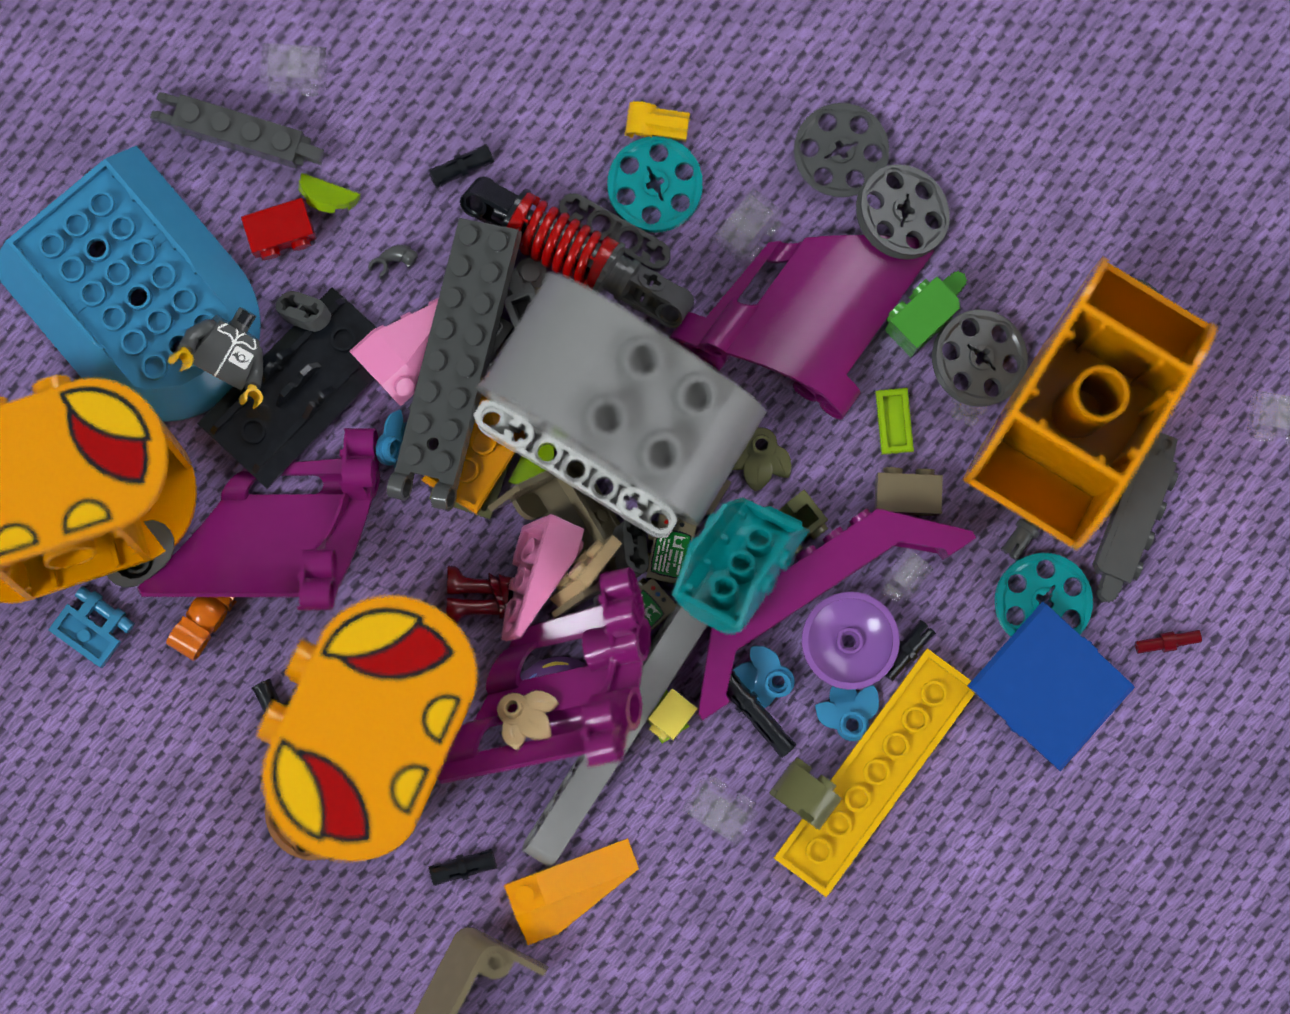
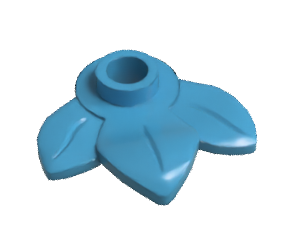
M396 410L387 417L383 434L379 437L375 448L379 462L383 465H393L395 468L407 422H403L401 410Z
M751 646V661L739 664L732 670L751 692L754 691L758 695L757 699L764 708L768 707L776 697L780 698L788 695L794 687L795 679L791 670L782 666L777 653L765 646ZM775 676H781L785 682L777 686L773 683L772 679Z
M832 686L829 695L830 702H822L815 705L819 721L825 727L837 729L838 734L847 741L860 740L869 727L868 720L878 711L879 696L875 686L866 687L858 693L856 689L848 690ZM849 719H855L858 722L857 730L849 731L846 727V722Z

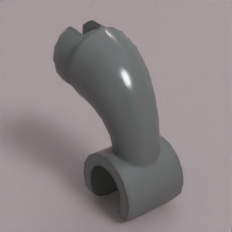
M404 244L395 245L386 249L378 258L372 259L368 269L371 272L376 264H383L384 270L379 275V278L382 279L389 272L388 263L398 261L405 263L407 266H412L417 260L418 254L410 246Z

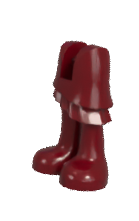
M447 566V595L465 593L492 594L494 599L470 600L447 598L446 616L456 625L462 617L467 615L490 614L499 615V619L504 618L506 606L513 598V591L509 589V583L513 577L501 574L496 577L488 573V579L469 578L463 576L460 569L456 566Z

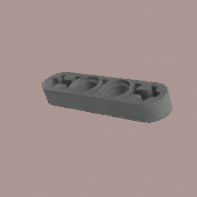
M568 194L561 200L559 205L560 215L563 212L568 213V208L565 205L567 203L574 204L575 201L579 202V209L586 214L588 213V208L594 210L588 216L586 223L591 227L590 236L595 231L592 227L593 220L599 216L606 217L611 225L606 232L601 233V242L606 236L619 242L620 236L623 233L632 232L638 238L637 245L630 249L625 248L623 255L632 260L640 261L641 265L653 271H660L669 264L671 258L670 249L661 240L579 194ZM574 213L572 216H570V220L568 223H570L571 220L574 218L580 220L581 223L584 220V217L578 213ZM644 239L649 241L646 244V248L651 251H656L658 248L662 249V256L665 258L663 262L657 260L655 264L651 263V255L645 251H642L641 257L636 255L641 249Z

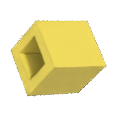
M671 689L647 721L652 724L649 730L663 741L667 737L674 740L698 708L674 689Z

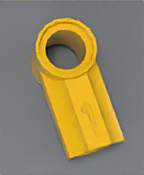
M632 101L628 106L625 135L633 138L634 135L645 137L661 136L686 142L690 113L659 109L651 103Z

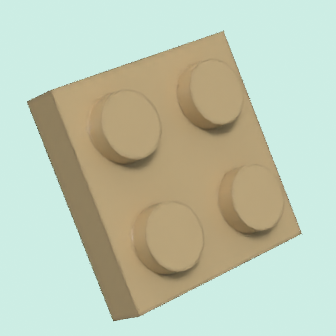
M612 535L604 542L598 539L587 551L583 550L572 563L574 568L569 573L566 572L556 586L557 590L550 600L557 607H560L588 588L622 543Z

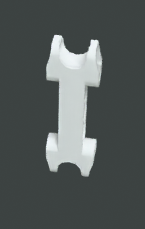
M482 401L474 413L478 428L486 436L561 479L649 535L656 538H668L678 519L670 507L531 425L526 419L499 403ZM494 412L501 416L499 423L495 426H487L483 423V418L488 413ZM523 430L526 436L525 440L520 438L516 442L514 440V432L519 434ZM544 445H552L556 448L557 455L554 460L546 462L539 458V449ZM572 462H580L584 465L585 473L578 479L571 478L566 472L567 466ZM599 479H608L612 483L613 491L609 495L602 496L595 491L594 485ZM632 498H635L638 501V507L628 510L626 508V500L630 501ZM656 513H662L668 519V526L664 529L655 528L651 523V517Z

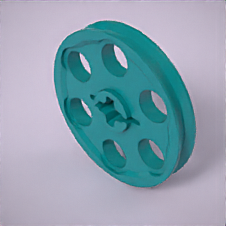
M661 136L644 137L625 146L613 160L608 173V195L613 209L620 218L645 232H666L684 224L696 211L703 190L702 172L694 155L681 143ZM658 145L664 146L668 151L667 158L662 162L654 161L650 157V150ZM624 159H636L639 164L638 170L633 174L624 173L620 167ZM687 164L691 166L694 174L689 180L683 181L677 178L675 170L679 165ZM647 168L650 169L652 176L657 181L663 180L664 182L660 185V194L663 201L660 200L658 192H655L653 188L648 189L646 187L650 184V174ZM630 189L635 194L633 203L630 205L620 204L617 200V194L620 190ZM683 195L689 199L690 206L686 211L678 212L674 210L671 202L675 196ZM656 208L660 212V220L655 224L646 223L642 218V213L645 209Z
M1036 553L1019 559L1006 569L997 584L994 600L999 623L1010 637L1038 607L1037 595L1044 596L1046 593H1049L1052 586L1054 588L1049 594L1048 600L1052 604L1050 608L1061 618L1067 610L1075 611L1079 615V624L1073 629L1079 635L1084 631L1093 610V594L1087 577L1075 563L1057 554ZM1047 560L1052 563L1054 572L1050 578L1045 579L1038 575L1036 568L1040 561ZM1014 574L1022 576L1025 580V588L1020 593H1014L1008 587V580ZM1068 578H1075L1080 582L1081 590L1078 595L1069 596L1064 591V583ZM1011 607H1018L1023 611L1024 619L1019 625H1012L1007 621L1006 614Z

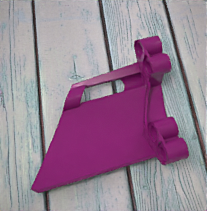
M865 235L806 237L799 243L769 242L707 317L689 312L683 322L670 335L669 339L717 372L721 370L729 357L733 356L795 380L793 388L800 396L812 402L817 401L827 414L842 420L861 394L856 384L847 376L848 372L934 253V250L916 259H897L876 249L867 240ZM880 235L882 238L885 239L890 238V236L888 235ZM906 237V242L911 248H919L918 238ZM765 262L786 263L757 304L750 305L738 302L740 296Z
M343 428L345 434L343 449H340L341 458L293 462L281 475L317 476L321 478L323 488L317 494L249 495V489L257 479L243 467L241 472L234 475L225 485L221 493V501L194 534L172 555L171 559L162 569L137 586L142 597H299L300 606H297L298 610H333L338 589L350 567L368 517L372 499L376 496L380 484L379 460L375 451L378 441L377 429Z

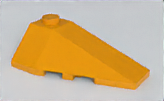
M627 838L506 883L504 887L525 940L530 945L562 932L635 873L639 867Z

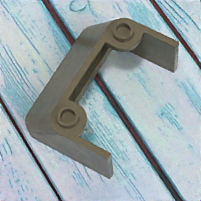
M572 462L567 466L566 472L571 478L578 479L584 475L585 468L580 462ZM547 471L518 483L488 506L490 512L512 503L517 512L527 520H536L552 514L584 528L581 539L583 540L582 551H587L598 539L604 542L613 535V530L620 524L612 510ZM595 483V485H594L595 491H596L599 495H602V496H603V494H602V492L600 491L599 487H598L597 484ZM615 554L599 574L617 570ZM598 574L588 588L552 612L554 618L601 593L600 575Z
M462 928L452 939L414 1014H458L478 973L491 979H500L508 974L515 961L544 976L549 966L476 928Z

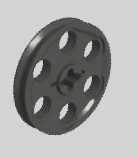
M849 103L829 104L815 110L801 124L794 143L795 163L803 179L815 190L833 197H851L858 195L862 186L858 188L850 187L846 182L847 174L857 171L862 174L865 183L876 171L886 167L889 159V141L882 124L866 109ZM823 115H831L836 120V127L832 131H824L820 128L818 120ZM857 117L863 118L868 124V129L862 134L854 133L851 130L850 122ZM814 141L818 146V153L813 157L803 155L800 149L803 142ZM838 143L842 147L852 146L847 151V158L842 159L840 155H833L828 159H824L832 155ZM877 146L882 153L881 159L877 162L868 161L864 157L865 148ZM817 170H829L832 174V181L828 185L818 184L814 179V174Z
M895 164L879 169L862 185L856 200L857 220L867 240L882 253L897 259H916L926 255L940 244L949 227V206L942 189L928 174L909 165ZM888 175L898 179L900 182L899 189H893L887 184L886 178ZM918 185L925 187L929 194L928 199L924 200L918 197L915 187ZM868 195H875L880 200V209H874L868 204ZM902 205L904 207V213L908 214L904 219L902 216V211L898 209ZM926 215H932L937 219L938 229H932L926 224ZM878 224L888 227L891 233L889 239L882 238L878 234ZM907 234H912L918 238L920 244L918 249L911 248L907 244Z
M970 310L954 317L941 328L933 344L932 365L939 384L952 398L969 406L985 407L999 403L1013 394L1027 371L1028 354L1022 335L1011 321L989 310ZM964 320H970L975 324L976 333L974 336L969 337L963 333L961 325ZM999 326L1004 329L1006 339L1003 343H998L992 338L993 327ZM945 343H950L956 347L957 356L955 360H948L944 357L942 348ZM983 352L985 355L983 361L985 363L978 365L975 362L977 359L975 354ZM1006 356L1013 357L1016 360L1017 369L1014 373L1007 372L1003 367V359ZM957 373L965 375L968 379V387L964 391L957 389L954 385L953 380ZM986 380H993L997 384L998 394L995 397L988 396L985 393L984 383Z

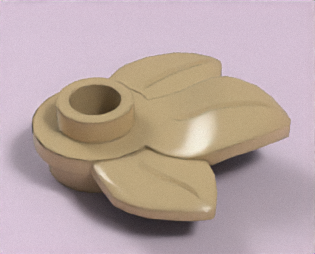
M537 690L524 696L518 693L504 696L497 707L498 716L503 722L501 734L504 741L513 749L519 750L526 737L536 740L550 739L552 732L546 714L557 707L558 701L549 693ZM517 704L518 709L514 713H509V706Z

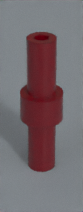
M1200 630L1178 634L1171 631L1160 633L1157 638L1135 641V648L1137 654L1162 650L1165 653L1176 651L1179 646L1201 643L1202 637Z

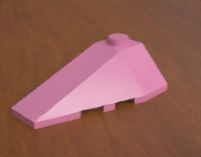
M439 298L430 301L428 306L414 313L408 312L400 316L401 319L387 326L381 325L373 329L349 351L400 406L415 393Z
M552 514L522 526L512 563L518 567L517 574L509 583V589L514 591V596L508 602L505 609L501 640L508 642L524 634L572 563L581 553L583 548V540L581 539L584 528Z

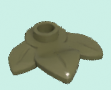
M758 427L732 470L743 469L746 483L753 491H759L767 485L772 474L782 478H789L792 465L788 451L777 445L775 434L768 428ZM763 438L767 441L766 448L758 449L755 446L758 439Z

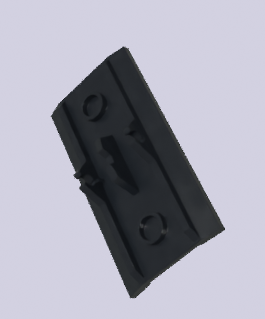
M333 287L319 299L331 313V320L325 328L313 332L294 325L263 356V377L260 388L263 395L262 403L253 409L254 400L248 396L247 402L241 405L239 397L246 389L243 387L241 391L233 387L197 423L266 489L287 470L374 380L349 351L377 327Z

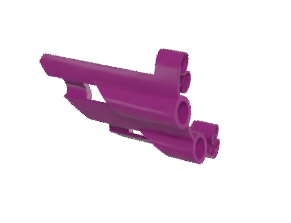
M631 567L599 574L601 596H598L600 605L528 626L521 637L511 640L509 648L505 649L497 657L489 671L486 681L488 696L474 721L462 725L455 734L444 759V764L436 777L440 784L586 754L589 762L586 764L588 767L623 760L629 731L636 730L641 721L642 696L639 689L643 661L647 659L650 653L652 637L650 623L645 618V605L635 572ZM582 639L583 653L587 664L576 669L521 680L520 672L524 661L534 649ZM537 690L549 693L558 701L557 707L546 714L552 732L550 739L526 741L519 750H515L507 745L478 752L480 741L486 730L490 727L503 725L502 720L498 716L497 707L504 696L511 693H518L524 696ZM512 704L509 706L508 712L514 713L518 709V705Z

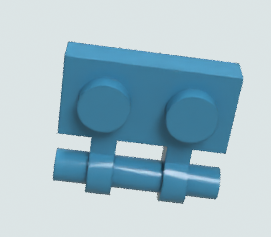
M81 586L76 592L75 597L84 602L83 605L77 610L72 605L67 604L48 631L98 667L103 668L122 642L112 635L114 630L118 627L128 634L135 623L125 617L126 613L120 608L114 609L103 601V596L98 592H91L84 586ZM94 610L107 619L102 627L88 618Z

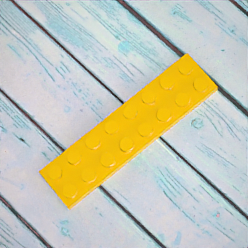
M926 648L830 779L836 785L833 792L840 796L842 800L820 830L802 818L773 858L827 897L975 693L968 687L971 680Z

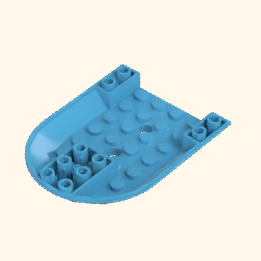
M137 146L101 161L8 238L0 249V282L82 379L98 378L110 380L132 389L152 407L163 422L180 421L203 414L211 410L234 387L193 364L190 368L179 372V369L182 367L180 358L175 363L169 364L168 358L175 352V343L182 340L188 328L205 319H212L216 315L231 322L238 308L242 307L256 315L248 332L260 340V310L255 292L247 276ZM103 241L106 245L105 253L97 258L92 257L89 252L92 243ZM137 289H143L147 293L146 302L140 306H134L130 301L131 294Z

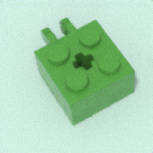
M954 271L950 274L951 276H948L943 281L938 277L934 278L931 282L925 279L912 291L913 294L909 297L911 301L908 304L901 301L889 313L886 319L889 323L885 331L910 357L915 355L948 321L953 319V315L959 310L960 299L957 296L959 292H962L968 281L966 280L965 273Z

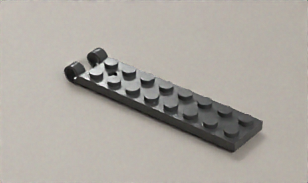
M463 218L458 220L395 472L391 474L387 483L388 497L406 501L412 491L414 475L419 474L439 479L431 494V506L433 508L451 511L455 505L457 489L475 422L474 413L478 409L481 393L476 389V386L487 375L522 232L518 229ZM436 438L439 445L437 449L431 450L429 442Z

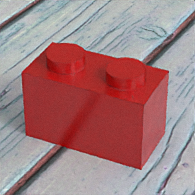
M303 198L241 216L251 252L255 258L261 257L263 261L277 258L281 255V250L291 247L293 251L306 249L311 246L310 241L317 239Z

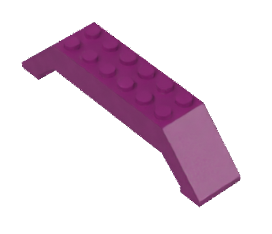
M867 508L849 521L851 527L845 531L840 526L827 534L822 539L825 544L818 549L811 545L795 557L798 562L786 570H781L773 590L768 595L764 594L763 602L740 632L726 634L711 627L697 713L701 721L730 703L726 692L737 650L894 546L936 553L944 560L976 539L974 533L970 530L882 509H876L870 513Z

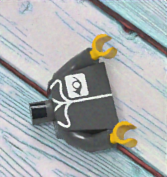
M239 307L231 322L216 315L212 319H205L186 330L178 346V352L169 356V364L175 363L180 358L182 367L179 369V372L190 368L193 364L241 391L245 387L246 391L239 397L241 405L247 402L248 396L254 400L253 409L262 403L263 395L260 388L263 377V350L260 347V341L248 332L256 315Z

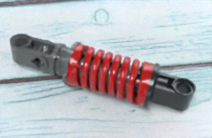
M478 177L460 198V206L467 215L483 223L520 230L522 236L518 250L520 249L523 255L528 256L531 254L530 257L535 262L541 261L542 265L546 268L552 266V270L555 273H562L563 277L568 279L574 278L575 282L598 294L603 290L608 291V293L614 295L613 298L617 301L622 300L635 310L645 313L666 327H678L694 305V297L689 290L664 278L658 272L641 265L640 261L626 258L623 255L626 244L623 242L619 243L609 236L604 237L600 243L599 241L602 237L600 231L595 230L589 237L591 227L587 224L583 225L580 231H578L581 224L580 220L574 218L568 225L570 215L566 212H563L557 219L559 209L555 206L551 207L546 213L548 203L532 194L527 188L518 196L488 177ZM533 205L536 206V209L534 211L531 210ZM644 296L643 302H640L641 297Z

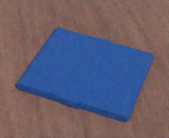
M1043 601L968 684V687L1005 721V724L1012 732L1023 737L1059 771L1068 764L1135 688L1127 678L1098 652V649L1093 646L1091 641H1088L1083 636L1081 637Z

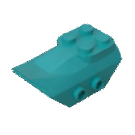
M744 497L723 503L717 513H712L708 517L705 529L701 535L694 537L690 542L672 595L679 605L693 618L722 633L735 634L740 632L763 602L764 594L768 595L773 590L781 570H786L791 565L794 552L810 530L802 527V521L771 506L762 507Z

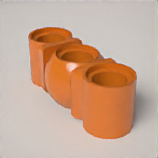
M196 597L189 606L186 617L183 616L171 631L166 644L192 661H195L210 641V634L217 631L224 621L227 611L230 612L236 604V597Z

